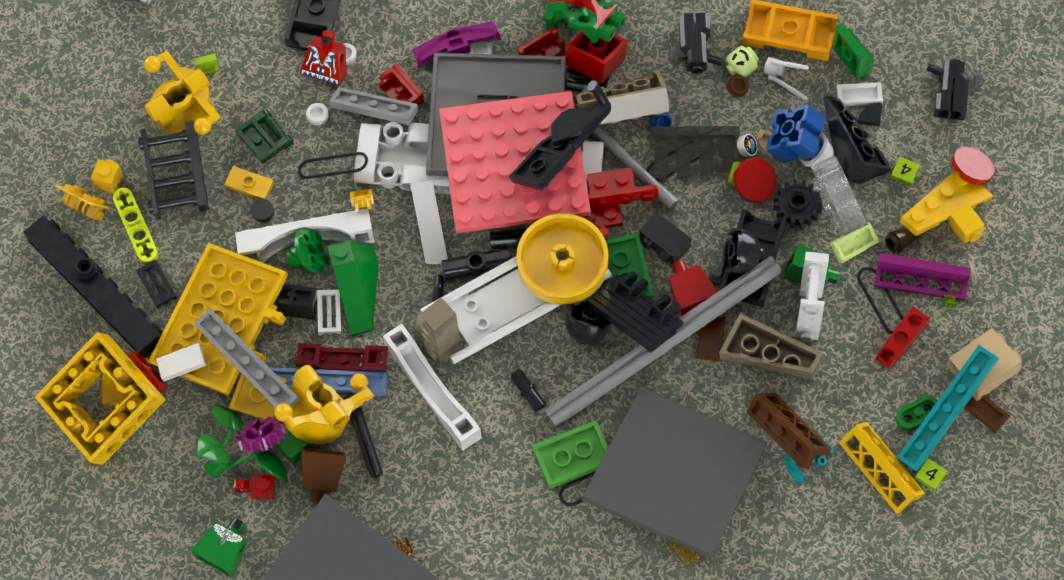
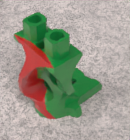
M549 0L542 20L546 22V31L553 27L558 30L566 20L569 28L583 32L593 44H596L599 39L610 42L615 34V29L610 26L621 29L625 24L626 16L617 11L618 4L616 2ZM573 8L580 9L579 12H571L570 10Z

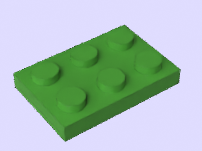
M596 420L532 445V450L549 489L596 471L608 449Z

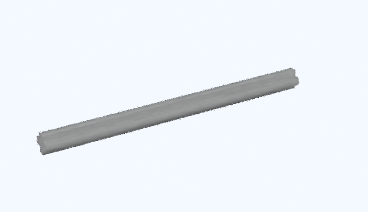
M769 256L754 269L743 274L680 317L679 319L683 321V325L676 330V334L652 353L639 345L544 410L545 414L554 427H558L781 274L780 266L772 256Z

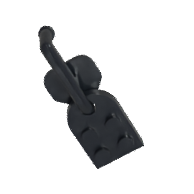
M596 80L589 82L587 91L593 93L599 104L591 113L577 109L563 111L551 124V136L542 140L509 175L513 183L542 191L564 168L580 145L609 115L611 103Z

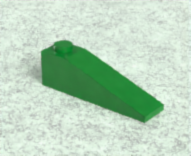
M348 240L327 246L351 336L373 331L379 267L373 244Z

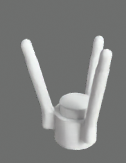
M768 57L764 67V74L769 75L768 80L776 82L796 96L807 100V96L783 82L777 76L783 75L785 67L807 70L809 66Z

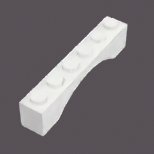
M367 208L359 209L357 212L354 210L339 214L335 213L328 216L235 232L238 254L262 263L266 262L280 250L293 245L296 233L302 229L319 232L322 240L337 242L351 240L375 243L369 210Z
M403 324L383 335L384 344L389 347L390 354L461 450L464 451L480 440L482 437L479 426L438 378Z

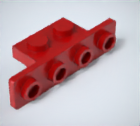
M632 167L587 174L590 190L588 195L590 208H605L610 204L617 203L626 205L638 200L646 202L658 197L657 185L635 188Z

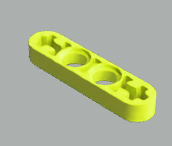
M127 188L117 189L113 194V201L139 260L145 265L154 260L157 261L159 256L157 248L132 192ZM121 195L127 197L126 200L129 206L126 208L120 198ZM129 213H136L138 215L137 219L133 222L126 221V216ZM138 231L146 233L142 240L134 239V234ZM147 245L149 252H151V257L147 258L142 246Z

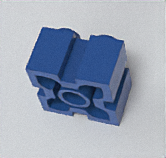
M809 104L795 107L794 112L790 109L775 111L771 126L775 130L774 134L769 135L766 151L781 162L793 161L799 156L803 159L817 156L820 144L817 136L823 130L825 116Z

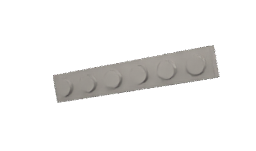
M211 308L194 323L275 408L282 403L288 404L292 408L301 400Z

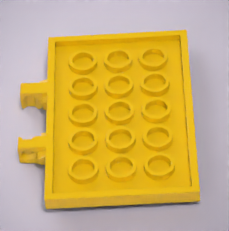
M208 243L148 363L159 368L157 358L199 343L202 346L207 366L179 377L228 396L240 371L194 323L211 308L265 362L266 357L262 353L255 351L254 343L264 324L267 325L271 321L283 326L286 320L283 313L276 311L278 307L274 303L286 281L287 272Z

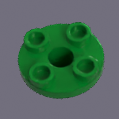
M302 229L296 233L294 239L295 246L288 248L286 251L287 260L292 267L297 268L303 265L310 272L316 273L321 271L325 265H328L329 259L321 244L322 237L319 232Z

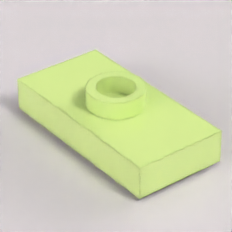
M866 222L834 240L830 245L839 263H844L879 243V240L870 222Z

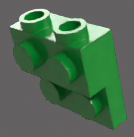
M843 23L836 26L832 49L853 76L859 80L872 72L874 59L850 28L847 29Z

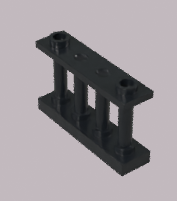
M193 120L186 121V129L179 133L148 138L146 130L141 129L142 137H138L140 151L144 150L151 200H148L150 214L154 213L156 219H161V209L194 204V206L198 205L200 211L209 210L198 135L195 132ZM179 141L188 142L189 150H186L185 153L154 159L151 157V146ZM182 162L191 163L192 171H189V174L155 180L154 167ZM185 183L195 184L196 192H193L192 195L158 201L157 188Z

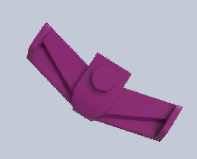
M492 21L450 29L413 48L412 51L420 68L423 63L434 58V53H444L447 51L448 53L466 54L471 52L470 43L496 38L501 40V36L495 22Z

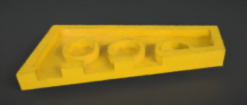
M956 170V172L954 171L906 212L899 222L915 236H918L940 225L941 222L949 219L950 214L965 205L970 204L972 208H976L978 204L991 200L993 195L982 185H974L962 180L959 177L960 173Z

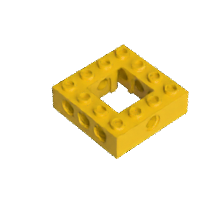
M97 332L35 396V399L88 461L103 465L166 400L110 335ZM104 373L115 382L116 388L120 392L129 395L120 404L117 403L114 406L116 409L105 420H101L98 426L78 403L77 399Z

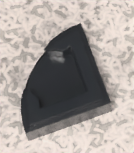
M882 103L872 104L863 109L857 124L880 126Z

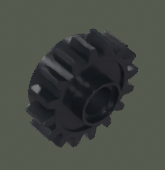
M794 180L791 186L786 182L784 189L779 187L778 195L774 196L773 210L777 211L776 218L786 219V223L790 224V228H793L794 225L799 226L800 229L805 224L811 226L812 220L817 221L818 214L822 213L821 205L823 198H819L820 191H813V184L808 187L805 186V180L801 184ZM800 202L803 206L797 207L793 203Z

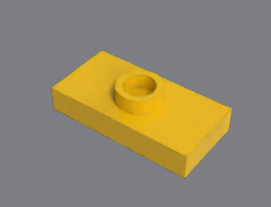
M233 166L224 186L256 199L267 200L274 185V180Z

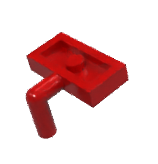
M619 203L610 204L605 208L592 207L590 208L591 215L582 216V218L587 219L600 230L605 240L609 239L607 228L623 226Z

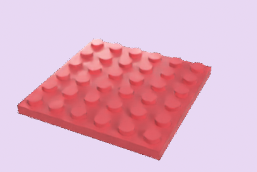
M572 91L439 109L456 233L530 224L553 214L565 213L580 217L591 215L581 147L575 151L573 157L542 191L513 183L509 178V175L542 140L551 136L552 122L563 111L574 109Z

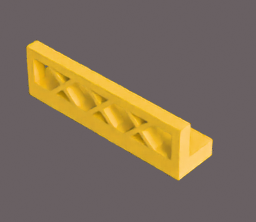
M868 422L857 424L838 442L896 514L901 513L912 501L919 500L926 494ZM854 435L860 442L859 450H853L848 443ZM865 455L873 457L874 468L867 467ZM879 472L886 473L889 477V486H883L880 483ZM894 491H900L906 498L900 505L894 500Z

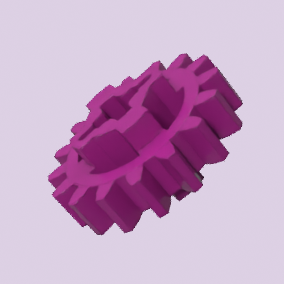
M268 416L265 420L257 418L251 421L249 426H243L244 430L237 432L236 440L240 450H244L245 453L250 450L252 453H255L257 450L263 452L273 448V444L281 443L279 439L285 438L287 430L284 422L279 421L276 417L271 419V416Z

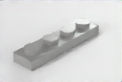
M338 87L329 100L330 108L406 125L411 123L418 112V106L414 103Z

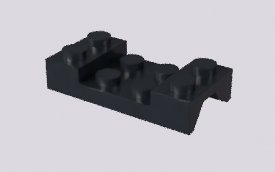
M295 0L284 38L286 47L308 50L309 45L316 37H322L323 31H333L341 0Z
M742 209L737 228L751 231L760 241V247L763 248L764 254L758 264L769 256H772L776 262L785 230L786 219L769 221L756 218L749 211ZM725 270L720 290L743 274L727 273ZM770 281L741 302L764 307Z

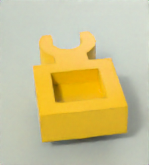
M372 188L350 192L351 205L355 208L356 212L360 208L367 207L368 210L372 208L371 204H374Z

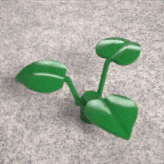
M219 404L213 405L211 408L212 416L221 426L228 428V434L222 444L214 436L207 433L199 437L196 444V457L209 459L204 465L206 472L212 477L218 478L225 469L230 471L233 467L251 458H256V462L261 468L286 483L287 473L282 461L269 450L263 452L259 450V452L251 453L230 463L231 456L224 447L233 431L244 430V423L233 410Z

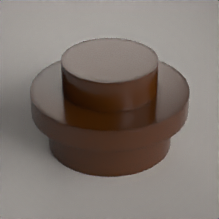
M735 75L728 80L727 90L732 96L742 97L748 92L749 83L745 77Z

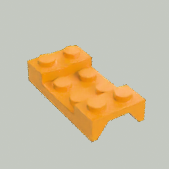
M751 0L742 45L764 49V45L807 53V58L828 61L837 15Z

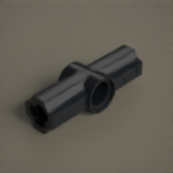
M508 247L486 252L473 250L466 256L441 260L445 281L467 276L479 277L510 260ZM477 261L482 263L480 266L477 267L471 265L473 262Z

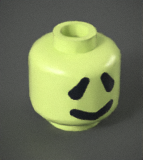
M739 46L726 57L728 63L726 69L731 76L739 75L746 78L757 69L759 58L749 46L747 48Z

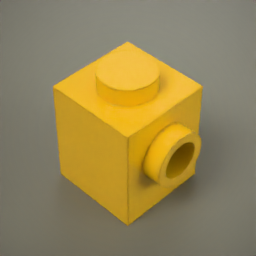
M98 159L91 180L95 189L114 194L119 188L123 173L117 162L110 159L106 161Z
M970 204L950 214L948 225L963 245L969 241L975 242L982 236L985 225Z

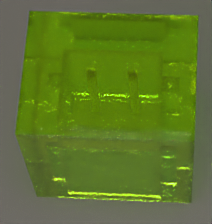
M944 295L942 307L954 308L956 296Z

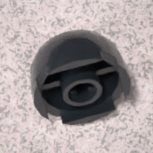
M732 228L728 233L731 236L730 242L725 241L724 267H729L726 270L727 273L745 274L754 269L758 262L762 260L764 251L760 247V241L754 233L745 229Z
M581 301L580 305L571 304L568 307L565 319L567 332L580 344L600 342L607 335L611 326L610 322L585 305V301Z

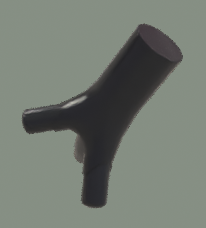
M443 275L435 276L434 290L428 304L444 296Z

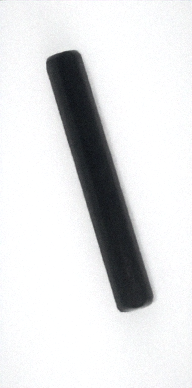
M350 393L344 396V400L352 397L355 394ZM361 406L352 411L350 419L371 478H378L383 475V470Z

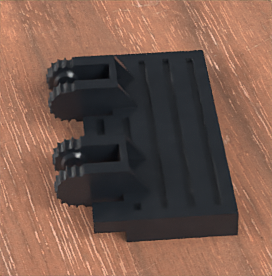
M634 271L629 272L623 278L616 274L599 287L595 293L586 298L585 305L652 353L676 334V330L683 325V321L675 317L680 312L681 305L675 302L667 308L671 302V298L668 295H664L657 301H654L642 293V291L646 290L648 281L643 278L634 284L638 278V274Z

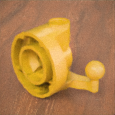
M167 50L157 57H147L144 60L146 71L149 73L158 72L161 63L165 62L174 77L163 82L154 91L151 100L144 105L156 126L166 134H174L186 129V121L193 120L196 133L199 135L208 134L211 125L221 119V117L212 106L208 88L210 82L200 69L195 71L179 67ZM178 96H186L182 102L174 103L170 107L169 102Z
M305 365L295 373V379L291 388L301 400L292 408L285 403L279 404L274 410V415L276 419L285 423L287 429L296 438L313 444L330 443L342 435L352 411L364 402L372 399L374 394L368 388L367 377L362 373H357L352 376L350 385L354 390L360 392L343 400L331 386L324 384L311 365Z

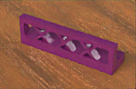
M880 253L874 287L965 301L971 268ZM881 271L890 272L895 279L891 282L880 281ZM907 275L913 276L917 283L909 286L902 279ZM929 279H934L939 283L940 287L935 290L929 289L925 282ZM952 282L961 283V294L952 293L947 286Z

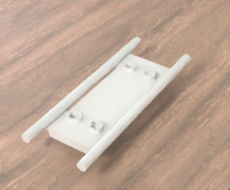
M517 256L442 297L456 313L459 333L467 344L466 348L450 356L453 364L458 363L560 306V304L545 302L529 292L520 279L518 269L475 293L468 294L516 267ZM564 256L559 257V258H558V259H559V262H560V260H562V261H563V260H566L567 257H564ZM609 269L607 270V274L604 281L612 277V274L609 271ZM434 301V302L428 304L427 306L421 308V309H420L421 312H423L424 310H426L429 306H431V305H432L433 303H435L436 301Z

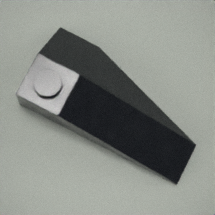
M827 95L823 97L836 164L841 171L840 175L847 182L861 184L889 173L891 168L883 153L878 147L873 149L867 140L869 135L854 124L856 121L855 117L841 99Z

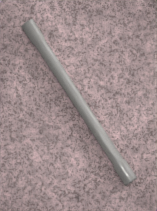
M573 100L574 109L578 110V106L575 104V101ZM600 125L592 132L600 142H604V146L627 168L632 167L633 174L646 186H658L657 199L669 210L678 204L679 200L655 180Z

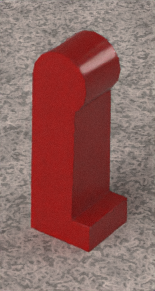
M913 306L880 349L875 360L890 370L922 331L928 327L930 318Z

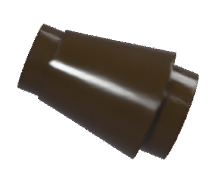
M902 228L889 232L885 237V242L891 252H901L919 238L920 235L915 236L907 228Z

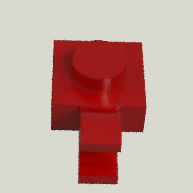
M251 474V481L234 479L235 493H250L251 499H274L275 476Z

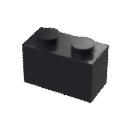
M655 212L639 230L642 246L648 250L652 248L665 263L669 261L671 264H674L691 247V237L658 212Z

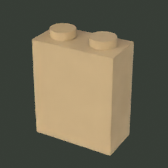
M993 328L952 355L948 360V369L956 376L978 345L999 358L998 362L974 393L973 397L976 401L1021 370L1022 358L1015 349L1012 350L1007 345L1004 336L1001 333H996Z

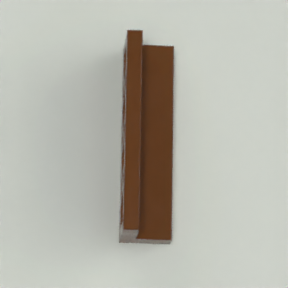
M776 393L755 394L747 413L802 469L810 467L815 455L829 454L832 448Z

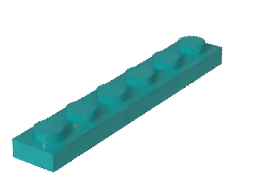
M980 345L976 347L897 456L898 460L914 471H919L998 362L999 358Z

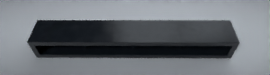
M44 215L23 232L27 241L136 353L145 358L155 349L162 330L156 323L150 324L146 320L148 317L140 307L135 309L132 306L133 301L125 292L121 294L117 290V284L110 277L106 279L102 275L104 272L97 263V272L91 279H79L75 275L74 265L80 258H89V256L82 248L78 250L74 246L75 242L67 233L63 235L59 231L61 228L53 219L49 221ZM85 267L82 272H87L90 268Z

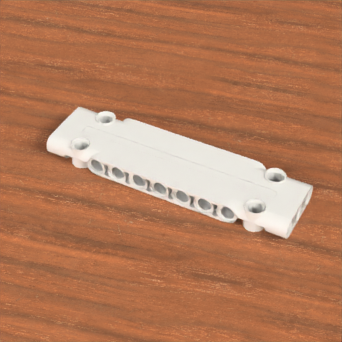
M390 122L385 126L361 123L357 152L365 153L368 157V163L362 171L354 173L355 183L382 185L384 188L399 186L402 190L412 191L410 184L432 179L435 193L451 194L448 176L426 175L429 124L410 123L406 128L397 122ZM391 134H398L397 137H389ZM585 140L580 147L589 195L587 174L602 172L604 142ZM356 155L355 169L363 166L365 162L364 156ZM387 173L393 174L391 177H384Z

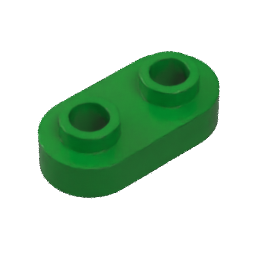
M923 396L902 407L896 416L898 427L904 431H912L918 428L929 414L923 408L928 406L932 409L938 400L933 396ZM909 417L912 422L906 423L903 419Z

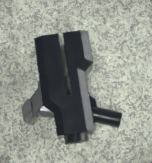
M684 13L679 15L680 37L679 41L669 48V60L672 62L676 57L684 58L687 71H691L693 74H700L706 71L707 62L721 67L723 58L710 54L709 49L706 48V41L710 38L709 14L695 13L696 36H694L693 13Z
M956 58L945 60L943 68L930 62L926 70L939 76V81L942 82L941 91L937 93L935 99L934 117L948 119L951 106L950 119L964 120L967 111L968 94L979 88L981 75L978 74L973 79L964 74L965 62Z

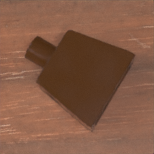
M301 447L302 485L304 489L312 490L310 502L319 503L326 491L336 492L346 461V452Z

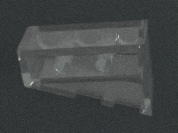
M836 155L811 166L815 175V179H812V182L817 192L822 190L825 196L821 201L826 211L831 210L834 215L831 222L835 230H841L843 236L868 225Z

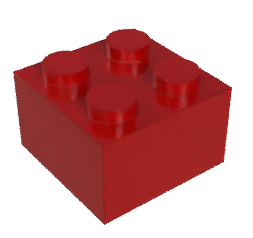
M580 32L567 45L566 66L602 84L625 60L628 41L614 34L610 42L599 39L596 44H593L583 32Z

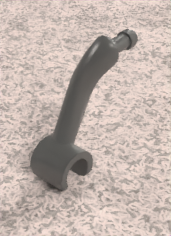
M727 237L726 242H730L731 237ZM723 258L717 270L713 268L710 270L709 280L717 285L720 284L726 268L724 267Z

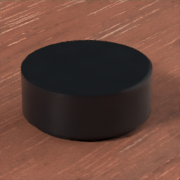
M266 199L255 201L251 206L253 218L258 222L269 221L274 215L272 203Z

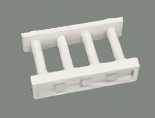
M805 253L799 296H804L805 299H801L795 333V338H800L804 342H812L813 340H818L825 301H817V298H822L829 254Z

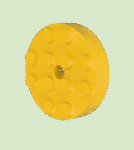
M562 213L543 217L534 222L524 232L517 248L518 273L522 283L529 292L545 302L560 305L580 302L595 293L606 277L608 270V248L606 241L594 224L580 216ZM561 256L567 257L566 260H560V262L558 258Z

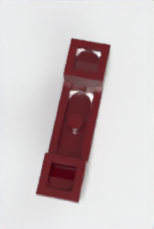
M298 343L296 366L311 365L313 369L368 372L385 370L387 368L389 347L365 345V349L322 347L321 344Z

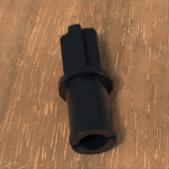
M521 369L514 371L511 379L520 390V396L525 397L534 412L544 408L547 403L537 392L536 385L529 381Z

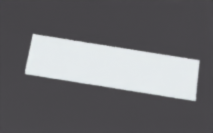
M431 179L412 183L410 185L426 264H440L441 260H446L448 257L433 181Z

